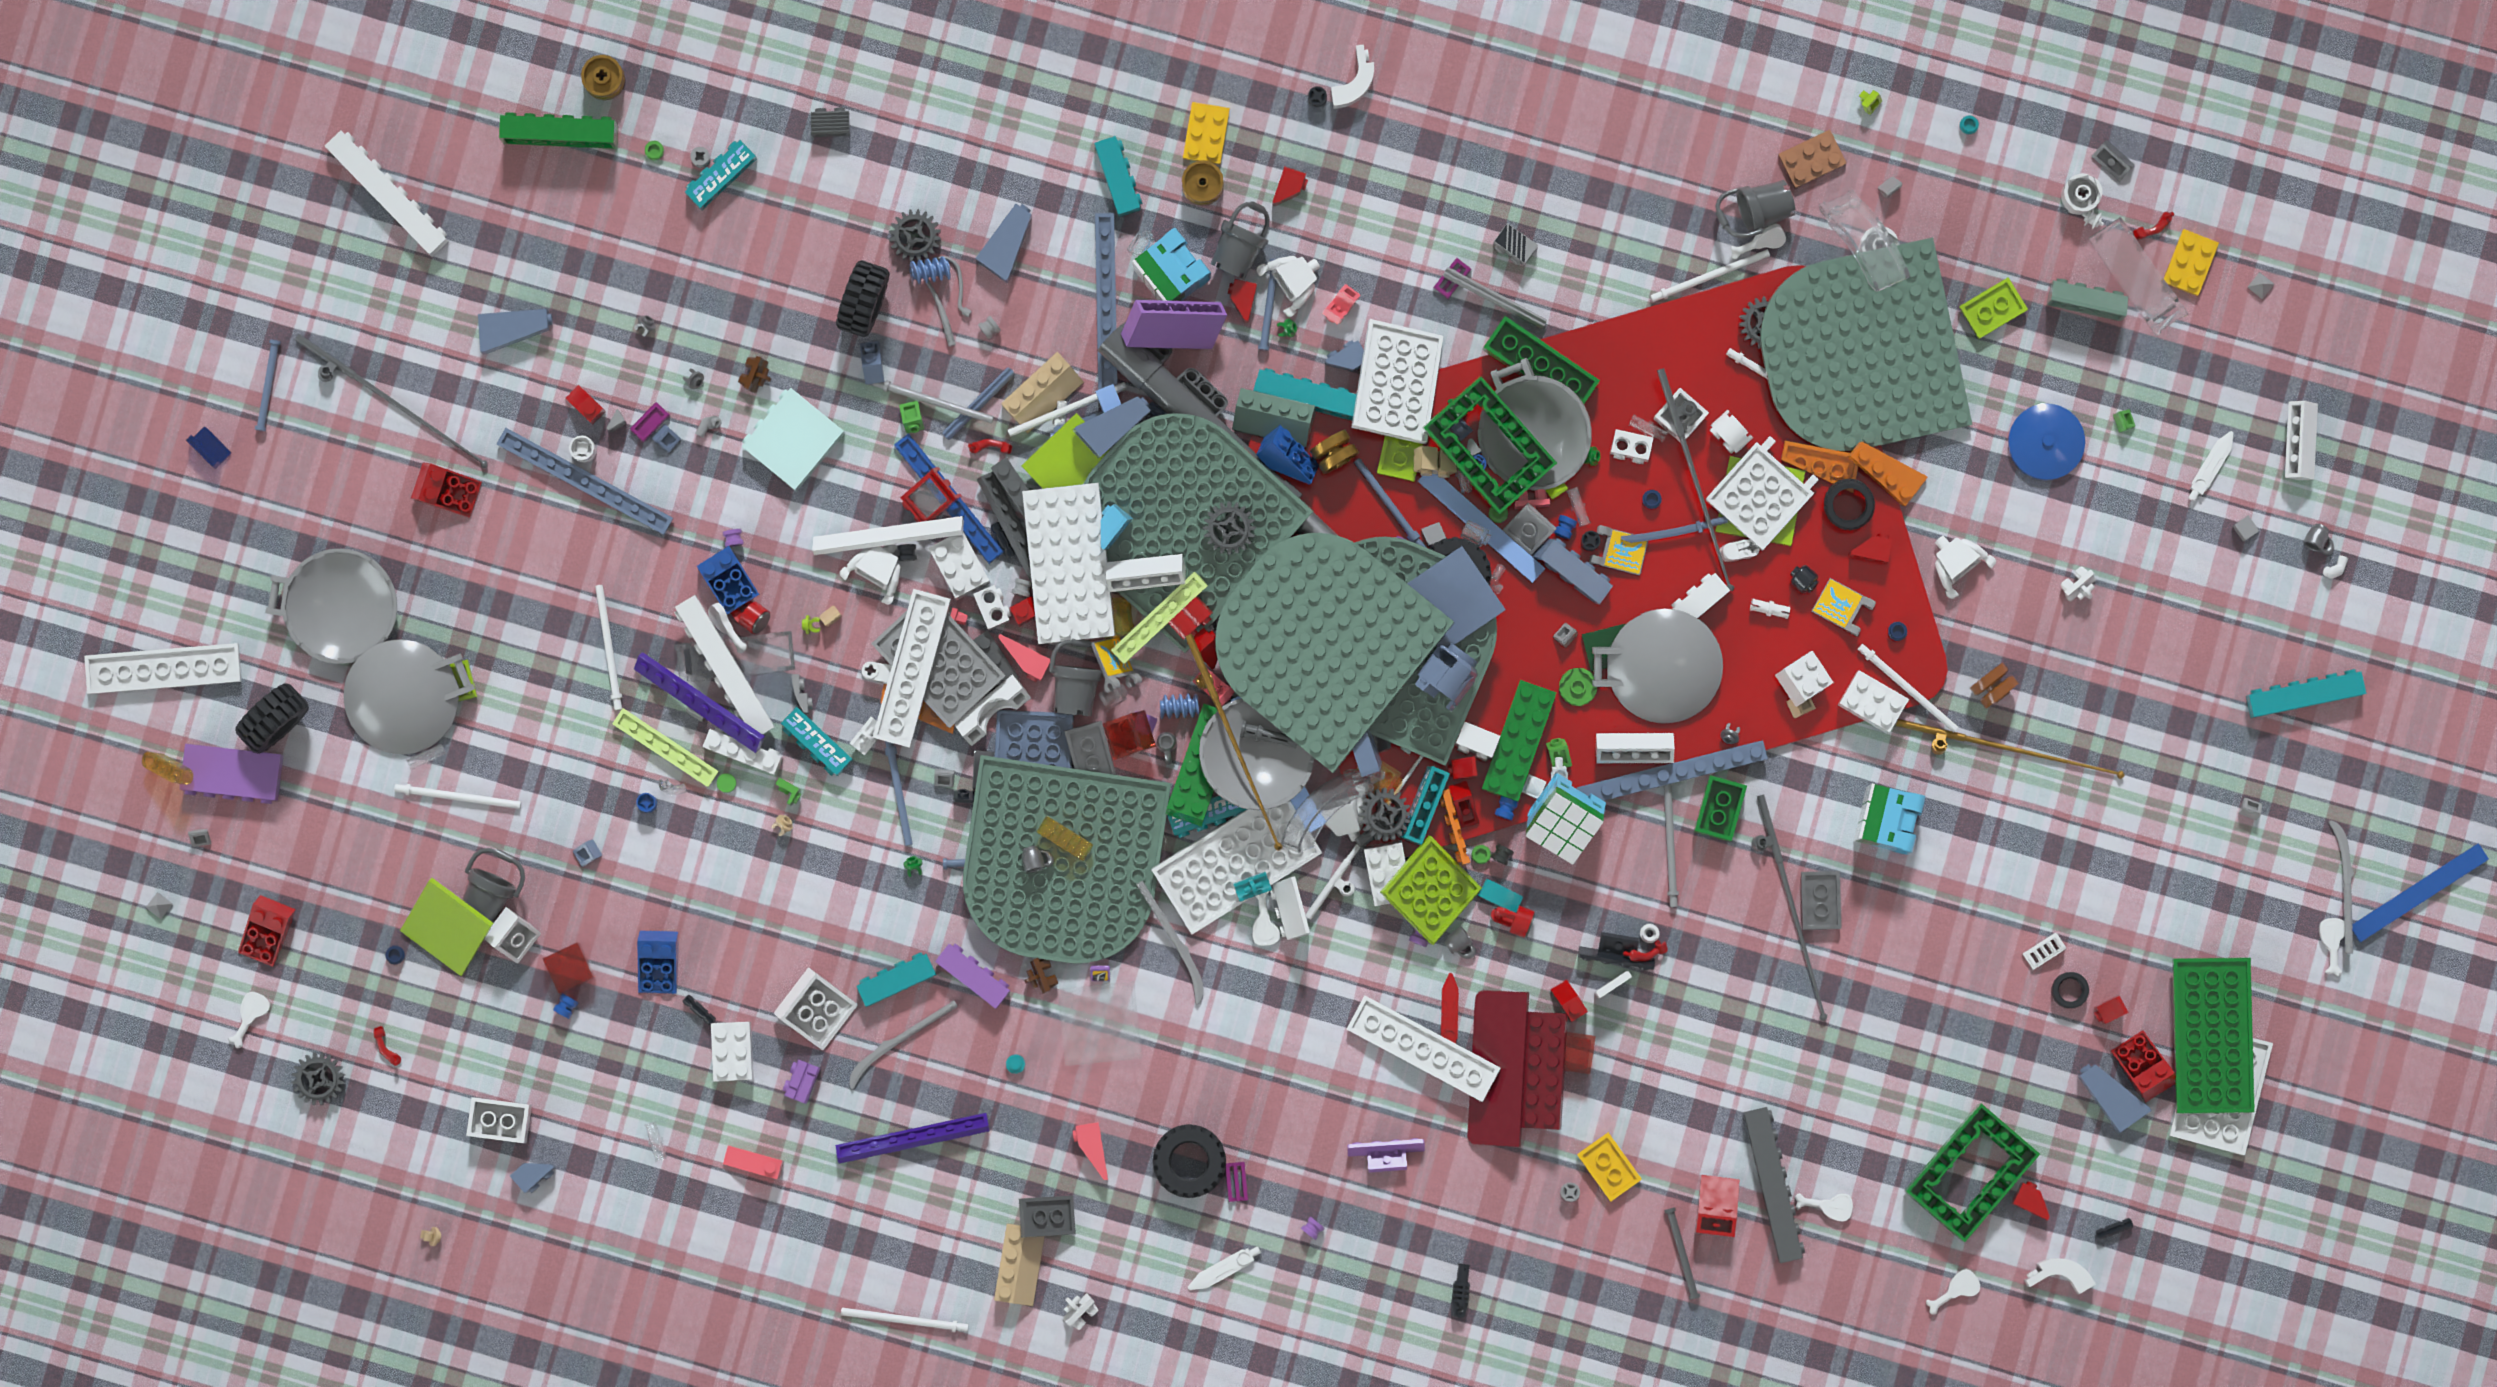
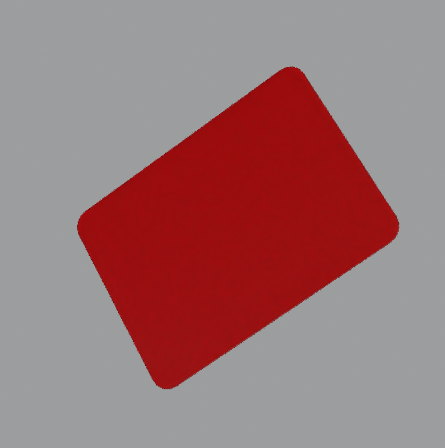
M1786 266L1540 339L1600 380L1584 406L1588 412L1592 427L1590 447L1595 446L1600 451L1601 458L1596 466L1584 463L1574 476L1564 482L1568 488L1565 492L1554 499L1547 495V499H1550L1549 507L1536 508L1555 527L1559 526L1558 519L1560 515L1577 521L1576 527L1571 530L1572 536L1570 540L1557 536L1554 533L1548 537L1549 539L1556 540L1558 538L1566 544L1564 548L1569 552L1571 550L1575 551L1581 556L1580 560L1586 563V561L1589 562L1592 555L1603 556L1607 536L1599 535L1600 544L1596 550L1587 551L1581 545L1583 534L1587 531L1596 532L1599 525L1630 534H1643L1696 524V521L1706 522L1681 443L1654 420L1655 415L1667 403L1657 370L1662 368L1665 369L1672 395L1681 388L1709 412L1706 418L1686 439L1710 520L1718 518L1719 512L1705 499L1726 477L1729 457L1743 458L1756 442L1761 446L1771 436L1775 443L1767 452L1784 467L1803 470L1781 460L1784 441L1811 446L1816 445L1802 439L1787 426L1773 403L1767 378L1741 363H1735L1736 360L1727 356L1726 353L1731 348L1739 354L1740 352L1743 353L1744 357L1765 368L1761 348H1757L1758 343L1750 346L1752 340L1745 341L1744 339L1747 334H1740L1745 328L1738 325L1744 322L1739 316L1746 315L1742 309H1749L1747 305L1749 302L1755 305V298L1761 302L1762 297L1765 296L1768 302L1777 288L1787 278L1806 266ZM1761 308L1759 310L1764 313L1766 308ZM1753 314L1750 319L1752 329L1756 326V319ZM1485 355L1438 369L1431 419L1449 404L1447 402L1449 399H1455L1456 396L1480 376L1496 391L1491 371L1496 369L1499 371L1507 367L1492 356ZM1513 373L1501 379L1503 383H1506L1521 376ZM1478 404L1472 411L1462 417L1464 422L1473 430L1461 441V444L1466 449L1470 439H1473L1480 448L1478 429L1482 408ZM1726 410L1730 412L1729 417L1733 415L1747 430L1748 434L1746 436L1748 437L1751 434L1753 437L1737 453L1734 451L1732 454L1723 445L1725 441L1722 437L1718 440L1710 431L1712 428L1711 424ZM1316 412L1307 447H1304V450L1312 456L1310 450L1330 436L1346 430L1350 440L1343 447L1354 444L1359 451V454L1348 463L1327 474H1323L1318 467L1311 484L1275 471L1302 494L1300 499L1338 536L1354 543L1373 537L1397 536L1409 541L1406 532L1354 464L1360 458L1412 529L1421 536L1420 540L1426 548L1429 549L1430 547H1428L1421 529L1439 522L1447 539L1453 537L1466 538L1470 542L1479 545V548L1486 553V557L1491 565V581L1489 586L1506 610L1496 616L1497 638L1495 649L1464 722L1500 736L1520 680L1557 692L1528 775L1530 774L1546 781L1545 787L1551 780L1552 764L1546 743L1556 738L1565 739L1568 745L1572 766L1566 767L1568 780L1572 781V786L1577 789V787L1671 764L1597 763L1596 734L1673 733L1675 763L1762 740L1765 750H1769L1863 722L1864 720L1838 706L1857 671L1865 673L1908 698L1909 700L1904 709L1920 705L1918 701L1873 662L1865 659L1866 656L1858 650L1862 644L1870 651H1875L1874 654L1927 700L1932 699L1939 692L1948 672L1946 654L1899 502L1859 466L1856 480L1867 485L1875 500L1874 514L1866 525L1855 530H1844L1832 524L1824 510V497L1833 483L1814 475L1819 480L1810 489L1814 494L1797 512L1791 546L1770 542L1763 551L1760 549L1759 553L1752 558L1733 562L1723 561L1729 582L1735 588L1697 618L1711 630L1720 646L1723 658L1722 679L1715 696L1703 710L1688 719L1674 723L1650 722L1634 715L1620 703L1612 687H1597L1593 700L1588 704L1572 706L1561 697L1559 682L1563 674L1570 669L1584 668L1590 671L1582 634L1628 623L1642 613L1651 610L1673 609L1671 605L1679 598L1684 600L1688 596L1686 592L1693 586L1698 588L1703 584L1700 580L1707 574L1712 576L1716 573L1727 586L1709 528L1703 529L1701 533L1696 531L1678 536L1648 540L1640 575L1593 565L1596 568L1594 571L1599 575L1602 573L1610 579L1609 583L1613 585L1601 603L1596 604L1576 590L1574 584L1570 585L1561 579L1560 573H1555L1546 568L1545 562L1540 559L1536 561L1545 570L1531 583L1418 482L1422 477L1421 473L1416 472L1414 482L1377 474L1385 435L1351 428L1352 421ZM1615 430L1653 437L1648 462L1644 461V464L1632 462L1633 459L1625 457V460L1613 458L1614 455L1610 454ZM1252 435L1249 447L1257 454L1264 438ZM1428 435L1427 443L1422 446L1437 447L1438 451H1440V448ZM1624 441L1617 442V448L1625 450L1627 449V444ZM1638 445L1635 447V450L1638 454H1644L1646 452V449L1643 445ZM1878 445V446H1874V447H1873V448H1875V449H1877V450L1883 452L1881 445ZM1324 457V458H1322V459H1319V460H1316L1317 463H1318V465H1319V463H1320L1323 459H1325L1326 457ZM1486 463L1485 471L1497 481L1500 487L1505 483V480L1495 474ZM1458 468L1456 473L1451 474L1449 478H1444L1489 518L1491 506ZM1805 471L1803 484H1805L1806 481L1813 474ZM1528 489V500H1535V490ZM1846 489L1840 491L1833 501L1834 512L1843 520L1858 518L1866 507L1863 494L1854 489L1853 493ZM1648 490H1656L1661 495V504L1655 509L1645 507L1642 502V497ZM1515 501L1507 507V519L1502 523H1495L1501 530L1522 510H1515ZM1716 526L1713 527L1719 550L1728 543L1749 539L1715 532ZM1296 531L1291 537H1294V536H1297V535H1300V534ZM1878 534L1888 535L1889 539L1893 540L1887 564L1849 556L1853 549ZM1803 565H1807L1818 574L1819 583L1811 593H1801L1791 584L1792 576L1790 574L1795 567L1801 568ZM1830 578L1876 602L1872 610L1862 605L1852 624L1861 628L1857 637L1812 612ZM1752 599L1765 602L1773 601L1774 604L1789 606L1790 613L1785 612L1789 614L1788 619L1775 615L1766 616V613L1750 611V605H1754L1751 603ZM1894 622H1901L1907 627V635L1901 641H1894L1888 635V628ZM1564 623L1570 625L1578 633L1566 648L1553 638L1554 634ZM1813 651L1834 683L1811 697L1816 709L1794 718L1787 705L1790 697L1775 675ZM1607 668L1602 669V679H1607ZM1728 723L1731 724L1730 730L1736 731L1737 727H1740L1739 741L1737 743L1727 744L1720 737L1721 731L1725 729ZM1391 743V748L1388 751L1379 753L1382 761L1380 771L1361 777L1352 750L1339 766L1347 797L1358 795L1354 783L1361 781L1368 784V791L1365 792L1367 799H1369L1367 794L1370 792L1374 794L1375 789H1379L1381 792L1382 788H1386L1387 793L1390 789L1395 791L1420 755L1412 751L1410 754H1407L1401 749V746ZM1454 745L1446 766L1423 757L1400 790L1401 795L1399 799L1406 798L1403 804L1410 805L1406 811H1410L1427 766H1434L1448 772V765H1451V760L1473 757L1476 754L1472 752L1468 754L1462 753ZM1475 758L1476 778L1453 780L1452 776L1448 777L1444 790L1449 789L1448 786L1467 781L1480 822L1461 828L1463 840L1527 822L1528 812L1537 800L1521 792L1518 806L1512 811L1514 814L1512 821L1494 815L1496 809L1500 808V796L1481 790L1492 758L1491 760L1487 759L1486 762ZM1440 800L1424 840L1428 836H1432L1443 847L1452 844L1449 833H1452L1450 825H1446L1444 815L1447 814L1445 807H1441ZM1377 803L1373 805L1371 815L1375 813ZM1364 824L1362 829L1359 831L1360 834H1363L1365 832L1363 831V828L1366 826V824ZM1396 834L1394 840H1391L1388 836V841H1383L1381 837L1380 840L1374 839L1367 844V846L1401 840L1405 858L1411 856L1420 845L1399 838Z

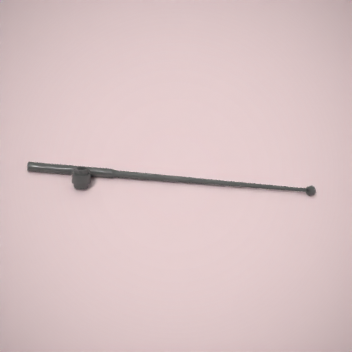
M298 334L295 341L328 362L318 370V378L321 381L328 382L332 380L333 372L336 369L340 370L479 461L482 468L488 467L486 460H481L302 335Z
M1662 368L1657 370L1676 433L1680 439L1727 587L1730 591H1733L1735 587L1730 584L1680 420V416L1694 415L1697 411V406L1692 401H1686L1682 406L1676 407L1665 369ZM1687 405L1692 406L1691 412L1686 411Z
M1764 794L1759 795L1757 799L1768 836L1759 835L1754 837L1751 846L1755 851H1762L1771 845L1821 1009L1819 1018L1825 1021L1827 1014L1824 1013Z

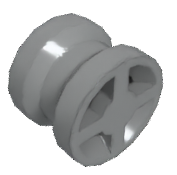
M704 147L694 148L690 155L691 161L698 168L708 166L711 160L709 152Z
M988 316L984 323L980 322L978 324L989 340L994 333L1001 331L991 316Z
M1016 578V585L1011 593L1029 598L1032 582Z
M1570 1182L1561 1187L1560 1194L1565 1201L1573 1202L1579 1198L1580 1189L1575 1183Z

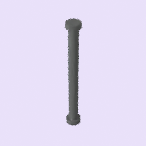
M1674 1207L1666 1209L1664 1212L1668 1215L1690 1292L1689 1299L1692 1300L1701 1296L1696 1289L1674 1212L1676 1208Z

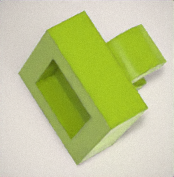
M1863 90L1859 94L1863 109L1869 115L1882 102L1880 94L1875 90L1870 94Z

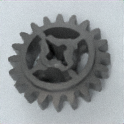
M910 209L908 216L902 212V219L895 217L898 223H891L895 230L889 231V234L894 236L889 238V242H895L891 248L892 250L898 248L897 256L903 253V260L910 256V261H914L915 257H917V260H921V256L928 259L927 253L935 254L932 248H939V245L935 242L941 241V238L936 236L941 233V230L935 229L939 224L938 222L932 223L933 216L927 218L926 211L923 215H920L919 209H917L916 214H913ZM918 221L913 227H904L909 222ZM924 225L930 230V239L923 234ZM916 232H918V236L920 238H915L914 240H912V236L910 234H915ZM900 233L907 237L906 247L900 242ZM918 244L926 245L920 250H912Z
M1765 296L1762 297L1761 302L1755 298V305L1749 302L1747 304L1749 309H1742L1746 315L1739 316L1744 322L1738 325L1745 328L1740 334L1746 333L1747 336L1744 340L1751 339L1750 346L1758 343V349L1761 348L1760 336L1757 334L1760 333L1761 328L1759 327L1764 317V313L1759 309L1766 308L1768 304ZM1752 314L1756 319V326L1753 329L1750 325Z
M1228 501L1227 507L1223 502L1220 503V509L1214 506L1215 513L1209 511L1208 515L1211 518L1204 519L1209 524L1203 527L1204 530L1209 531L1204 537H1211L1208 544L1214 542V550L1221 547L1220 553H1224L1227 549L1228 555L1232 554V549L1239 553V547L1246 550L1245 543L1252 544L1249 537L1256 536L1251 532V530L1257 529L1256 526L1251 525L1255 519H1249L1252 512L1245 513L1246 506L1239 509V502H1236L1234 507L1231 501ZM1231 512L1226 521L1217 520L1221 514ZM1237 516H1240L1243 520L1245 529L1238 525ZM1230 523H1232V527L1235 529V531L1233 530L1228 532V529L1225 528L1224 525H1229ZM1215 527L1222 532V540L1218 538ZM1233 535L1242 536L1238 542L1229 543Z
M1382 788L1381 792L1379 789H1375L1374 794L1368 793L1369 799H1362L1365 805L1359 806L1363 810V813L1358 814L1359 817H1363L1359 824H1366L1363 831L1370 830L1369 837L1376 834L1375 840H1380L1382 837L1383 841H1388V836L1391 840H1394L1395 834L1398 837L1402 836L1400 830L1406 831L1407 827L1404 824L1410 823L1406 816L1412 815V813L1406 812L1410 805L1403 804L1406 798L1399 799L1401 793L1398 792L1394 795V789H1390L1388 793L1386 788ZM1384 799L1392 802L1395 807H1390L1384 802ZM1377 803L1376 811L1371 815L1372 807ZM1387 812V816L1383 817L1382 813ZM1398 814V820L1395 826L1393 827L1392 823H1394V817ZM1374 822H1379L1382 826H1385L1386 830L1377 827Z
M313 1052L312 1059L309 1055H305L306 1062L299 1059L301 1067L294 1066L298 1073L291 1074L297 1078L291 1082V1084L298 1085L294 1091H301L298 1096L299 1098L306 1096L305 1103H308L310 1099H312V1105H316L317 1100H319L320 1105H324V1099L331 1103L330 1097L338 1098L336 1091H343L339 1087L340 1084H345L340 1078L346 1075L339 1073L343 1066L336 1067L339 1060L336 1059L331 1062L332 1055H328L325 1059L324 1052H321L320 1057H318L316 1052ZM315 1063H322L316 1071L307 1069ZM328 1068L332 1071L333 1082L327 1077ZM321 1074L322 1082L316 1083L315 1075L319 1076ZM304 1076L308 1078L310 1083L308 1090L304 1084ZM322 1086L329 1088V1090L323 1094H315V1092Z

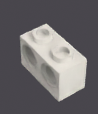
M1615 430L1610 454L1614 455L1613 458L1625 460L1626 457L1633 459L1632 462L1644 464V461L1648 462L1653 437ZM1624 441L1627 444V449L1619 450L1617 442ZM1638 445H1643L1646 449V452L1644 454H1638L1635 450V447Z
M995 585L973 594L989 631L1010 622L1008 617L1012 615L1008 606H1003L1001 602L1004 597L1000 588L996 589ZM989 593L995 596V600L992 603L984 601V597ZM993 612H1002L1003 616L1001 620H993Z

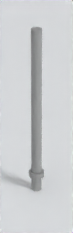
M888 380L886 382L873 383V386L882 388L885 392L891 391L991 424L994 420V416L891 384V381Z
M1668 784L1664 785L1669 892H1667V896L1670 898V907H1678L1677 895H1679V891H1677L1672 786Z

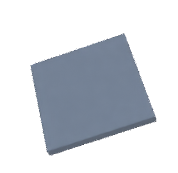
M1463 546L1407 583L1455 622L1436 645L1437 647L1444 645L1448 648L1451 643L1455 645L1506 610Z
M997 711L995 757L1071 768L1072 757L1064 730L1073 728L1074 715L1053 712Z

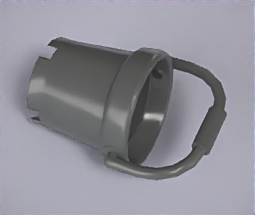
M1781 180L1752 188L1750 186L1738 187L1721 194L1716 201L1715 214L1722 228L1734 237L1749 238L1762 234L1764 228L1795 216V213L1791 212L1795 210L1790 189L1785 191L1783 187L1788 185L1786 181ZM1736 193L1738 208L1749 233L1742 234L1731 230L1723 211L1720 209V204L1725 197Z
M1254 201L1245 202L1235 209L1229 221H1223L1221 226L1222 234L1210 263L1211 265L1215 266L1216 262H1218L1217 268L1237 277L1240 276L1241 279L1245 280L1261 250L1265 249L1269 242L1268 239H1265V235L1269 228L1270 218L1264 206ZM1249 207L1264 214L1265 225L1260 236L1233 224L1243 208Z
M1072 638V640H1065L1059 643L1054 648L1049 667L1050 673H1053L1055 677L1054 712L1092 716L1097 685L1101 678H1104L1102 670L1055 665V658L1060 648L1065 645L1090 648L1092 647L1091 643H1093L1090 640H1076Z
M484 848L473 854L465 869V873L468 874L467 879L469 883L463 901L494 923L507 900L513 898V896L519 897L525 882V872L520 862L514 859V856L499 849ZM483 853H493L494 856L515 864L520 871L521 877L518 887L516 888L513 884L495 874L471 868L474 861Z

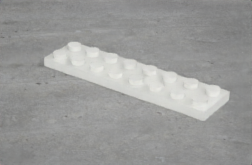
M913 589L873 738L911 747L951 599Z
M238 643L85 656L87 694L241 682Z
M1365 995L1347 1027L1348 1031L1481 1102L1484 1101L1501 1069Z

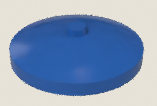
M2038 404L2023 411L2013 422L2008 436L2009 453L2015 465L2026 475L2039 480L2058 479L2070 473L2080 462L2085 450L2084 430L2076 416L2066 408L2055 404Z

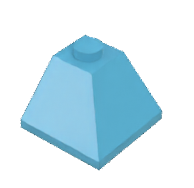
M1116 504L1108 505L1101 513L1103 515L1101 519V548L1103 550L1109 549L1133 519Z

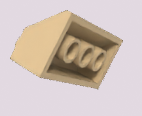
M1056 352L1008 396L1001 405L1021 425L1054 411L1057 408V401L1067 399L1084 382L1067 361ZM1031 428V429H1029V430H1026L1025 432L1028 434V433H1030L1034 428Z
M1007 1223L994 1297L995 1301L1033 1306L1045 1236L1021 1238L1020 1225Z

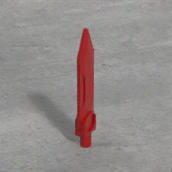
M1449 973L1442 988L1441 1036L1456 1044L1458 1039L1459 989L1453 974Z

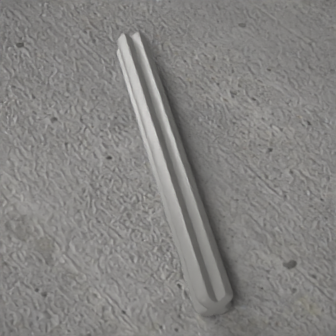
M1446 268L1443 277L1539 328H1543L1547 322L1542 316L1451 268Z

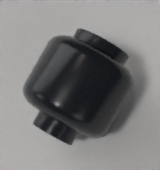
M1803 565L1801 568L1795 567L1790 574L1792 576L1791 584L1801 593H1811L1819 583L1818 574L1807 565Z

